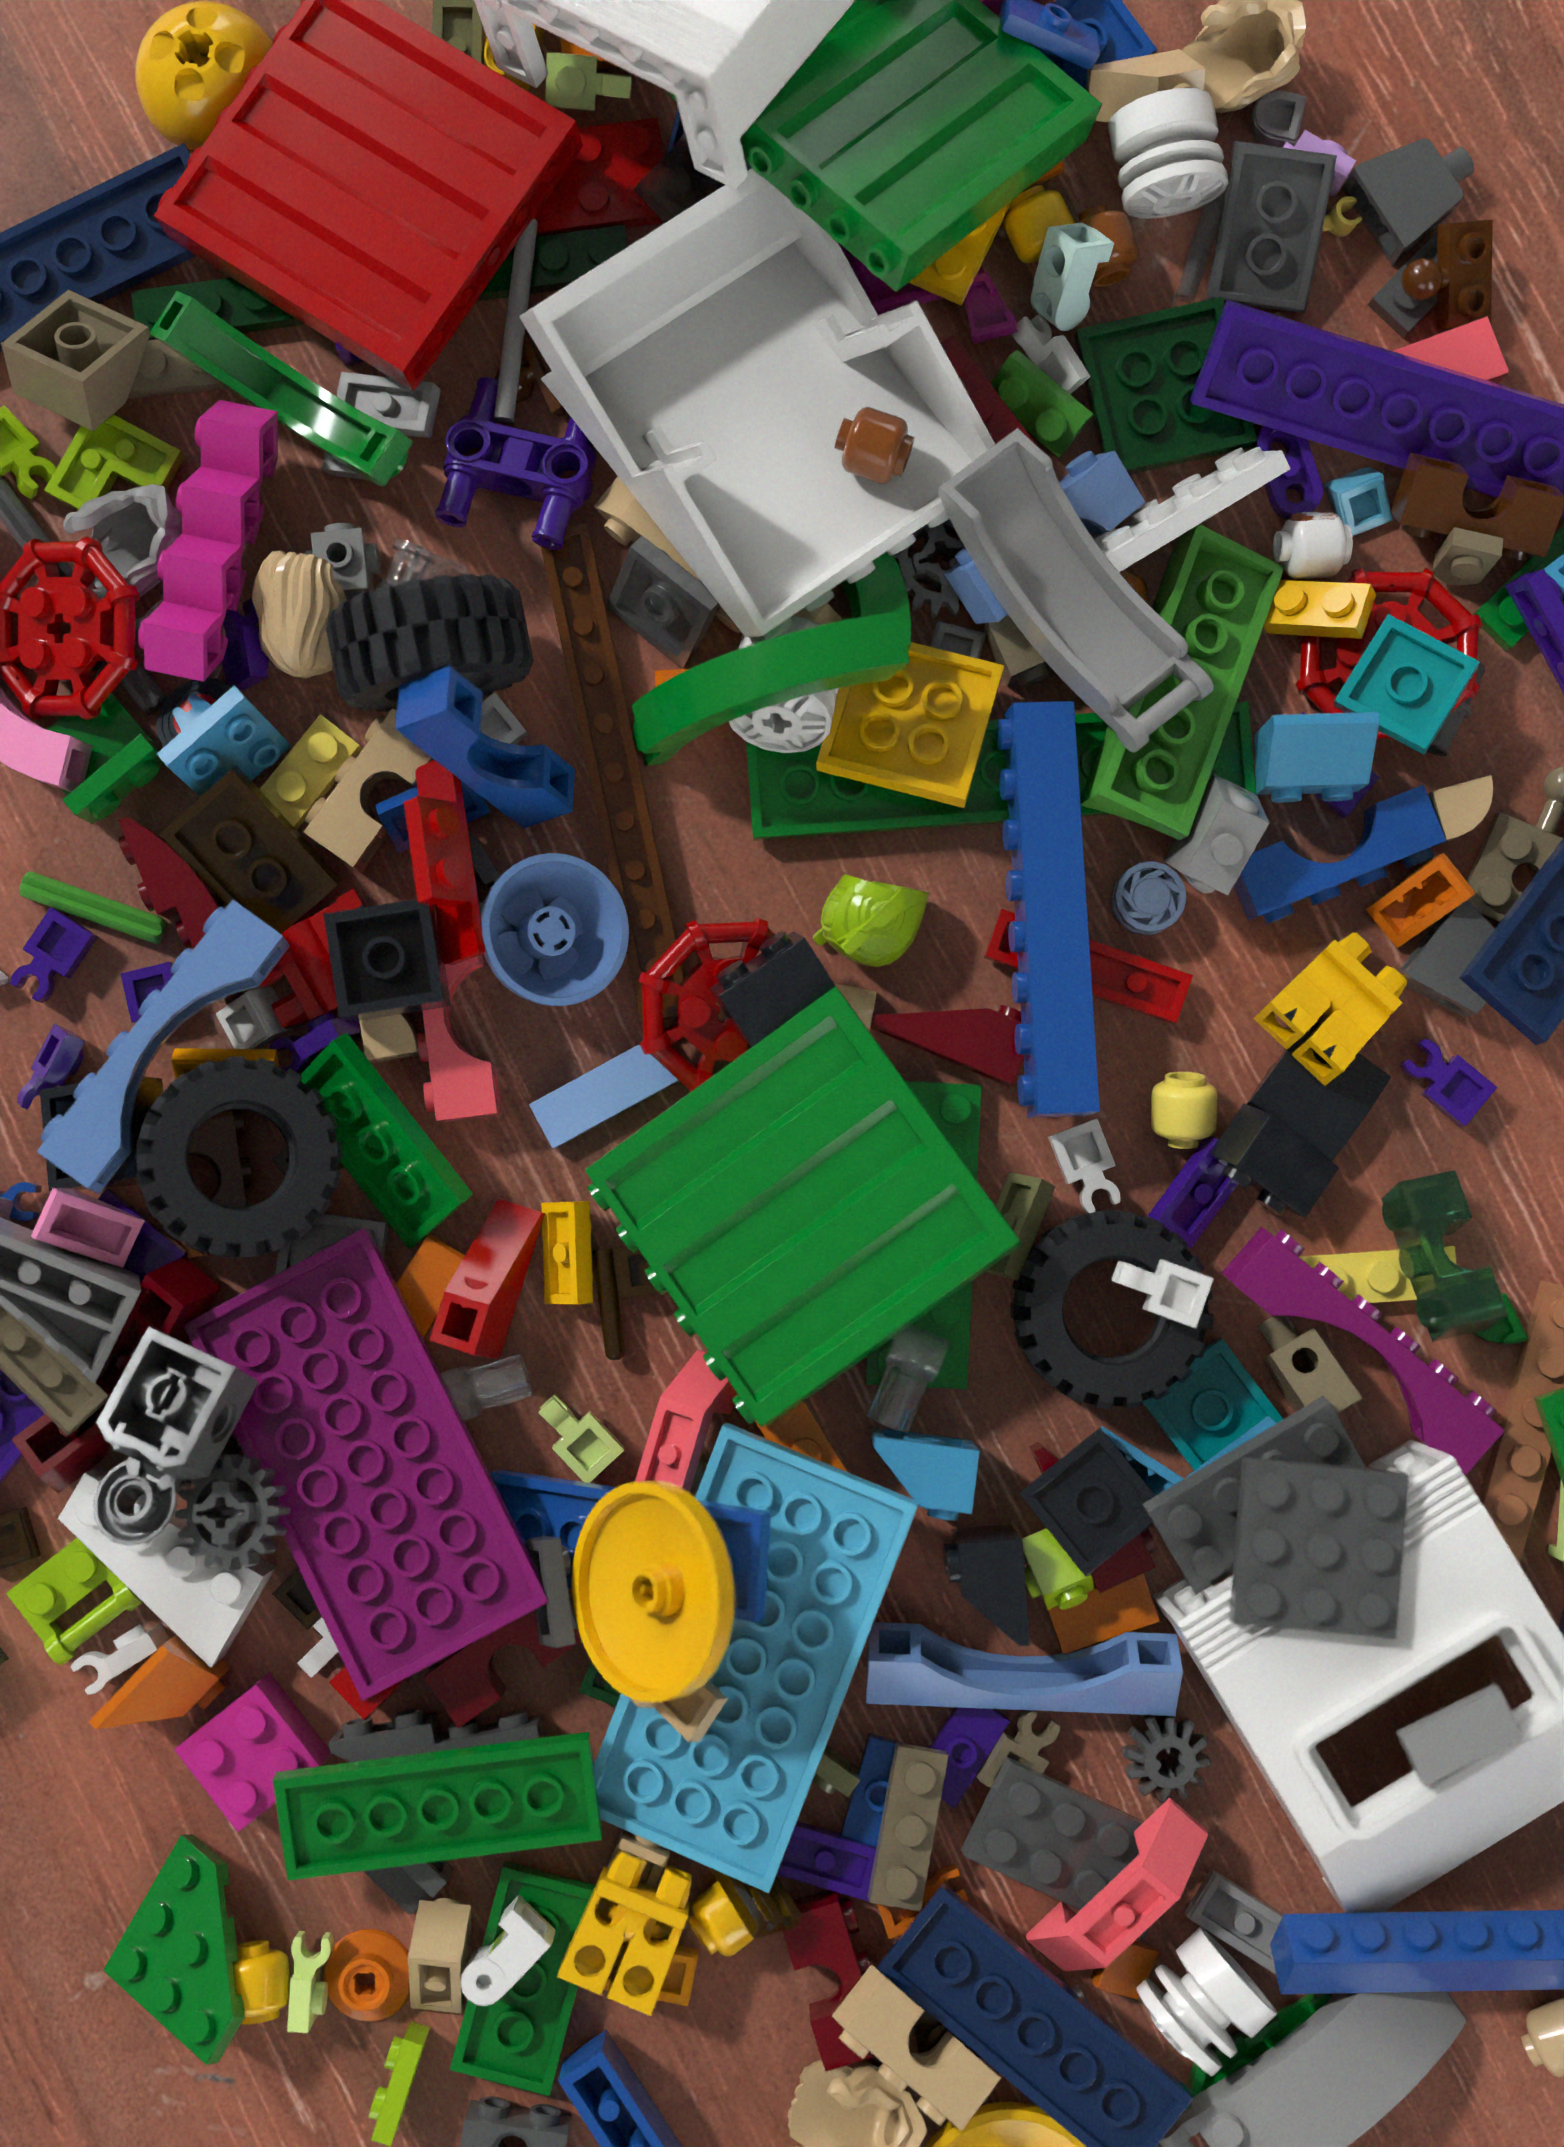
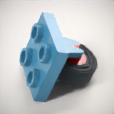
M207 678L204 682L198 680L187 681L173 690L163 702L157 717V735L163 745V748L157 755L171 771L200 797L236 765L253 781L266 768L272 766L292 746L235 685L231 688L219 679Z

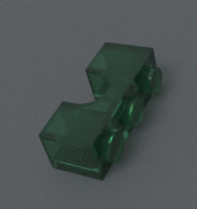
M1455 1170L1400 1181L1381 1198L1383 1202V1220L1387 1228L1394 1233L1400 1250V1268L1404 1276L1411 1281L1417 1298V1316L1421 1324L1428 1329L1432 1342L1488 1330L1508 1315L1491 1266L1465 1269L1453 1263L1444 1251L1443 1236L1454 1234L1473 1218Z

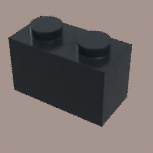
M783 931L767 939L759 947L762 952L746 964L740 960L729 965L717 975L716 978L719 982L709 988L740 1037L752 1047L836 986L806 938L794 931L789 935Z
M1244 1103L1210 1153L1211 1156L1226 1166L1221 1173L1223 1176L1245 1190H1248L1250 1186L1254 1187L1260 1192L1256 1200L1279 1216H1282L1288 1210L1306 1218L1339 1169L1337 1165L1273 1115Z

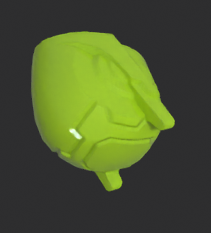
M843 874L823 906L820 921L822 928L813 935V940L819 946L827 942L840 955L864 966L880 967L891 964L901 958L913 943L921 926L930 892L875 881L869 882Z

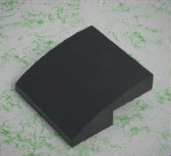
M1316 1022L1299 1040L1287 1050H1284L1279 1060L1268 1069L1246 1105L1273 1115L1326 1158L1333 1161L1368 1114L1391 1076L1360 1053H1357L1349 1066L1324 1086L1291 1055L1318 1027L1319 1023ZM1312 1049L1315 1058L1319 1062L1329 1065L1316 1051Z

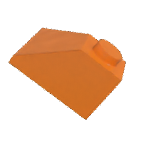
M175 1635L165 1642L88 1723L96 1730L182 1717L196 1705L204 1711L226 1689L220 1680L231 1667L221 1659L210 1668L180 1637Z

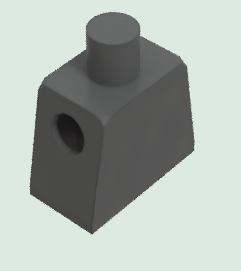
M1423 138L1358 164L1352 169L1342 189L1346 196H1352L1357 199L1353 207L1359 216L1362 217V221L1391 266H1394L1438 228V224H1443L1455 212L1464 199V192L1458 183L1474 173V163L1470 154L1463 147H1458L1441 157L1431 140Z
M1465 901L1436 921L1398 970L1407 979L1406 987L1463 1017L1476 1015L1487 1003L1459 977L1495 930L1470 901Z

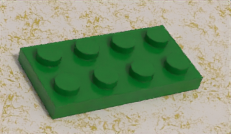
M347 1032L332 1040L301 1074L303 1077L300 1081L311 1090L315 1087L324 1098L321 1103L327 1113L334 1114L338 1124V1128L335 1129L337 1142H342L343 1158L339 1159V1161L409 1250L422 1242L473 1195L459 1174L445 1159Z
M504 1862L482 1946L491 1945L503 1933L504 1929L498 1924L504 1910L518 1895L524 1898L556 1930L551 1947L498 2001L486 2006L474 2004L470 2000L467 2001L450 2066L451 2071L550 2096L578 1989L577 1985L558 1978L557 1975L561 1960L573 1938L596 1885L511 1862Z

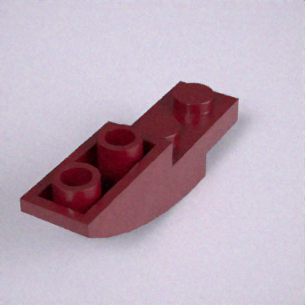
M129 817L118 820L124 834L118 838L120 848L127 862L130 865H137L143 882L137 884L143 903L150 912L155 910L158 915L169 920L180 916L181 920L175 923L178 935L186 949H194L206 934L203 932V927L208 918L217 908L223 907L226 909V906L164 838ZM243 991L233 993L218 1001L227 1004L236 1000L244 993Z

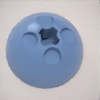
M547 853L528 857L513 865L497 879L482 907L480 916L486 950L484 957L497 979L511 992L528 1001L547 1006H565L588 1000L600 993L611 983L625 959L629 941V923L622 898L605 874L580 858L561 853ZM533 934H536L538 941L542 944L541 946L538 945Z

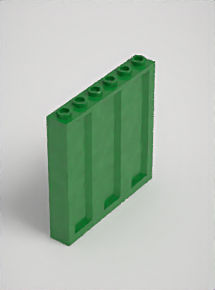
M855 0L740 137L745 162L758 175L764 177L786 196L796 208L802 210L823 228L834 241L840 243L867 266L871 273L882 279L897 292L1086 142L1102 103L1032 44L1003 32L1001 18L979 0ZM668 91L667 94L677 103L675 94Z
M836 986L585 1169V1172L593 1182L587 1186L593 1199L604 1211H607L609 1208L612 1209L621 1223L616 1228L621 1240L631 1252L635 1253L640 1250L650 1267L645 1269V1273L652 1285L661 1295L667 1292L670 1294L679 1307L674 1312V1316L682 1329L691 1338L698 1335L708 1350L703 1355V1358L710 1370L720 1381L724 1378L729 1380L738 1394L732 1398L736 1408L749 1424L757 1421L760 1427H767L775 1423L1023 1244Z

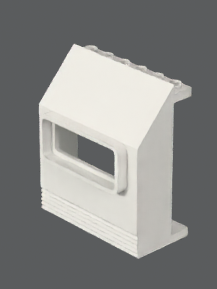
M474 0L498 69L535 88L541 84L549 73L532 23L675 94L694 168L735 190L748 176L740 137L855 1Z
M1412 1439L1368 1465L1370 1469L1399 1471L1409 1474L1396 1638L1232 1623L1229 1620L1233 1575L1214 1587H1208L1197 1595L1191 1589L1185 1577L1152 1596L1163 1615L1173 1625L1324 1876L1322 1878L1324 1883L1345 1913H1381L1564 1801V1637L1486 1509L1480 1503L1479 1498L1474 1493L1467 1478L1463 1475L1456 1460L1452 1455ZM1497 1635L1532 1692L1531 1699L1511 1711L1524 1739L1426 1787L1419 1781L1414 1770L1360 1804L1351 1807L1318 1754L1316 1745L1479 1644Z

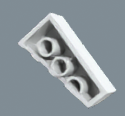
M100 1466L84 1473L58 1519L211 1668L226 1655L276 1567L260 1558V1564L256 1566L244 1567L242 1564L241 1570L224 1571L223 1565L212 1568L204 1566L206 1554L204 1556L191 1557L188 1553L194 1540L192 1538H179L178 1533L187 1527L186 1519L175 1517V1512L171 1522L164 1531L146 1543L127 1546L112 1542L101 1533L95 1521L93 1503L99 1483L110 1470ZM146 1493L141 1495L135 1502V1515L144 1508Z

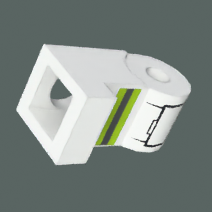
M520 1895L503 1912L498 1924L504 1929L503 1933L491 1945L482 1946L475 1950L463 1971L461 1978L462 1991L466 1998L474 2004L486 2006L498 2001L551 1947L556 1930Z

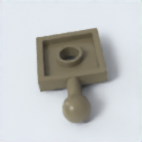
M1564 766L1553 769L1545 778L1543 789L1548 801L1543 808L1536 827L1502 812L1494 815L1466 879L1476 892L1468 901L1474 905L1485 919L1499 924L1522 894L1512 883L1514 869L1520 864L1527 865L1533 869L1536 875L1563 839L1556 836L1555 833L1564 814Z

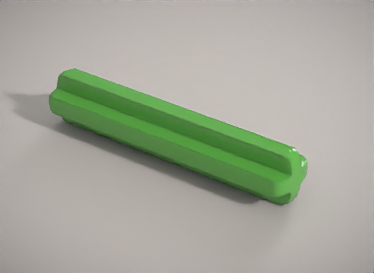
M32 871L24 875L20 885L19 894L24 898L154 944L162 941L167 929V920L165 918Z

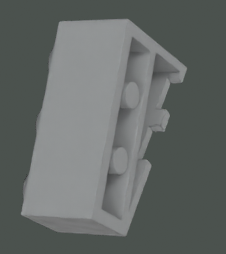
M0 1217V1305L16 1319L24 1321L44 1338V1342L54 1351L62 1353L82 1370V1374L95 1384L141 1292L139 1275L124 1268L35 1240L31 1237L33 1230Z

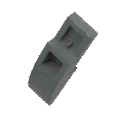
M413 1708L397 1712L392 1715L393 1721L373 1724L371 1717L367 1720L358 1718L342 1724V1730L337 1731L329 1741L330 1753L349 1762L544 1738L545 1730L542 1714L528 1717L527 1710H516L497 1716L498 1722L478 1726L477 1720L471 1719L459 1729L455 1723H451L446 1726L447 1732H441L438 1712L424 1715L422 1708Z

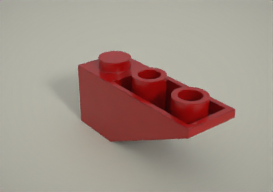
M500 1199L496 1201L444 1291L429 1341L471 1355L500 1359L545 1213Z

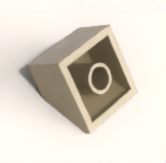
M67 290L1 343L13 393L94 431L126 404L150 337L149 327Z

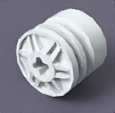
M1175 88L1158 91L1123 106L1110 118L1108 131L1113 157L1118 165L1123 166L1118 175V183L1123 190L1121 196L1123 209L1129 216L1147 219L1179 215L1215 200L1226 190L1229 181L1227 171L1222 164L1224 159L1223 150L1219 144L1213 142L1217 137L1219 129L1213 99L1208 92L1197 88Z
M791 616L790 619L793 625L778 636L820 625L806 618ZM742 635L739 649L764 641L766 638L764 635L757 637H745ZM839 688L778 703L731 720L729 724L746 742L764 750L781 753L804 752L820 745L830 734L836 695Z
M1199 1927L1175 1950L1188 1973L1183 1978H1180L1175 1972L1162 1964L1155 1969V1972L1168 1992L1165 1994L1149 1979H1145L1136 1987V1990L1147 2006L1152 2021L1172 2046L1182 2056L1191 2059L1204 2072L1213 2076L1223 2065L1209 2045L1211 2042L1224 2054L1232 2058L1238 2050L1226 2030L1231 2023L1252 2038L1278 2013L1269 1999L1238 1962L1209 1932Z

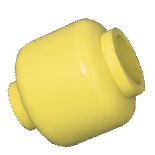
M1171 1072L1165 1074V1080L1157 1083L1152 1090V1131L1158 1136L1168 1139V1146L1172 1148L1192 1149L1198 1147L1199 1140L1213 1135L1216 1131L1217 1089L1210 1083L1205 1082V1075L1200 1073Z

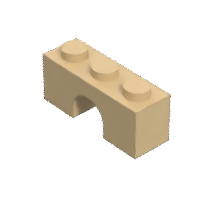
M393 708L386 718L380 715L370 725L364 737V740L368 743L357 758L351 756L342 764L335 777V781L338 782L335 789L327 799L321 797L317 800L305 819L309 824L304 830L306 835L361 874L389 836L385 827L375 821L370 815L368 801L371 792L378 784L387 780H400L413 788L416 787V769L434 760L395 729L397 711Z
M871 1964L832 2015L845 2029L839 2038L862 2059L870 2051L882 2061L883 2064L878 2069V2072L901 2093L909 2085L920 2094L921 2098L916 2105L939 2126L947 2118L962 2131L1001 2078L948 2031L945 2032L931 2050L921 2054L910 2053L908 2047L909 2033L924 2010Z

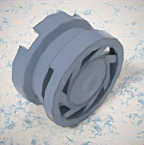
M1150 861L1138 863L1121 875L1114 885L1110 903L1112 914L1118 924L1123 925L1131 931L1130 933L1147 936L1158 934L1174 924L1183 913L1187 898L1185 885L1178 873L1166 864Z

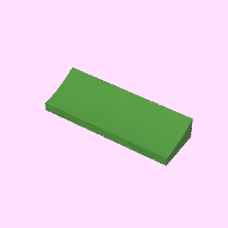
M1201 524L1188 530L1177 539L1152 609L1185 639L1188 645L1187 655L1208 674L1212 680L1214 690L1201 701L1193 700L1152 732L1148 736V743L1134 753L1122 745L1116 732L1108 725L1081 797V806L1131 820L1177 840L1188 837L1284 571V566ZM1172 674L1127 711L1137 719L1180 685L1181 681Z

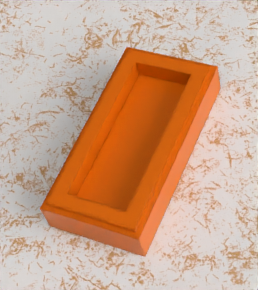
M1144 1573L1102 1593H1099L1095 1588L1087 1593L1088 1598L1072 1608L1061 1610L1059 1606L1048 1610L1063 1655L1116 1637L1124 1632H1131L1160 1622Z

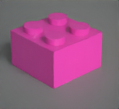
M270 1672L190 1734L174 1749L237 1832L276 1803L273 1787V1778L276 1772L318 1767L331 1754L330 1749Z

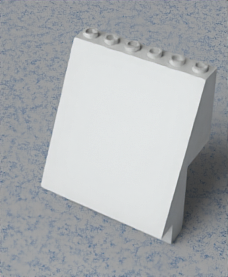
M751 168L747 171L748 176L736 190L724 185L519 317L552 370L541 378L544 384L745 637L764 635L766 640L789 629L793 625L790 617L804 607L810 612L830 601L834 597L831 589L845 579L850 584L875 569L872 561L886 551L889 556H892L909 547L916 541L913 533L927 524L929 528H933L950 519L939 496V486L992 448L995 443L918 302L915 301L877 315L839 244L808 215L796 208L771 183ZM864 407H871L904 419L908 425V435L915 437L903 475L901 477L894 475L885 484H879L845 471L841 461L843 451L834 448L843 419L846 418L853 421L856 414Z

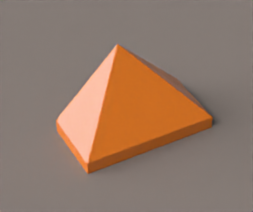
M1442 853L1422 863L1367 907L1366 911L1395 947L1399 948L1467 901L1476 892L1448 857Z

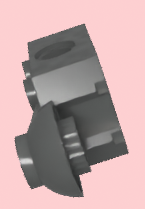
M148 1327L96 1422L106 1441L111 1443L115 1450L129 1456L127 1461L112 1468L98 1485L93 1503L94 1518L101 1533L112 1542L127 1546L146 1543L161 1534L173 1518L177 1506L176 1491L182 1480L209 1477L259 1381L222 1360ZM146 1493L145 1506L135 1515V1502L141 1495Z

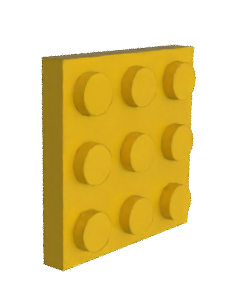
M911 642L908 653L910 663L905 666V669H901L890 679L839 688L830 734L822 742L816 761V770L965 808L1002 680L1004 665Z

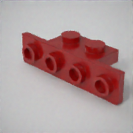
M433 760L416 769L415 774L419 796L405 801L404 809L418 903L434 905L442 962L446 965H455L484 954L486 950L482 935V923L461 780L436 760Z

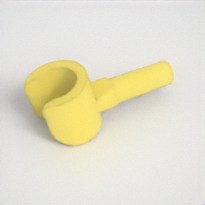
M1352 196L1341 198L1333 209L1325 215L1322 232L1329 230L1338 237L1348 235L1362 220V217L1348 220L1343 217L1342 213L1351 209L1357 202V199Z

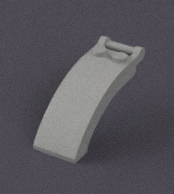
M1017 428L939 486V496L957 534L977 569L1022 634L1055 673L1116 732L1122 745L1133 753L1137 752L1148 743V736L1193 700L1201 701L1214 690L1212 680L1187 655L1188 645L1185 639L1139 596L1105 556L1065 495L1052 468V460ZM1172 674L1181 681L1180 685L1137 719L1127 711Z
M1448 1991L1335 1993L1320 2009L1279 2043L1241 2069L1197 2094L1191 2102V2108L1181 2114L1159 2143L1162 2147H1194L1189 2139L1200 2132L1210 2147H1347L1389 2113L1426 2076L1459 2035L1467 2022L1466 2016Z

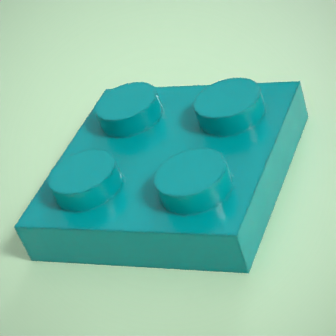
M1388 614L1334 700V707L1345 713L1379 712L1378 731L1425 755L1476 673L1480 662Z
M1220 1337L1207 1346L1202 1359L1195 1358L1189 1367L1193 1373L1183 1383L1175 1382L1169 1387L1170 1393L1159 1400L1150 1398L1142 1401L1144 1407L1193 1471L1267 1416L1276 1423L1283 1420L1241 1362Z

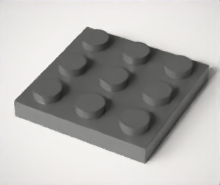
M1242 1457L1229 1620L1235 1624L1396 1638L1409 1474L1399 1471Z

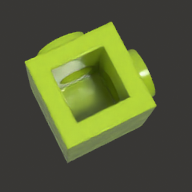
M1047 1528L1022 1539L1023 1557L1028 1565L1024 1568L1025 1585L1032 1599L1041 1595L1048 1610L1059 1606L1061 1610L1077 1606L1088 1598L1087 1593L1095 1589L1091 1574H1088L1086 1577Z

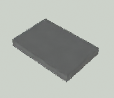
M1234 141L1228 173L1229 183L1225 190L1205 299L1209 300L1223 296L1224 302L1229 300L1242 305L1306 313L1337 155Z

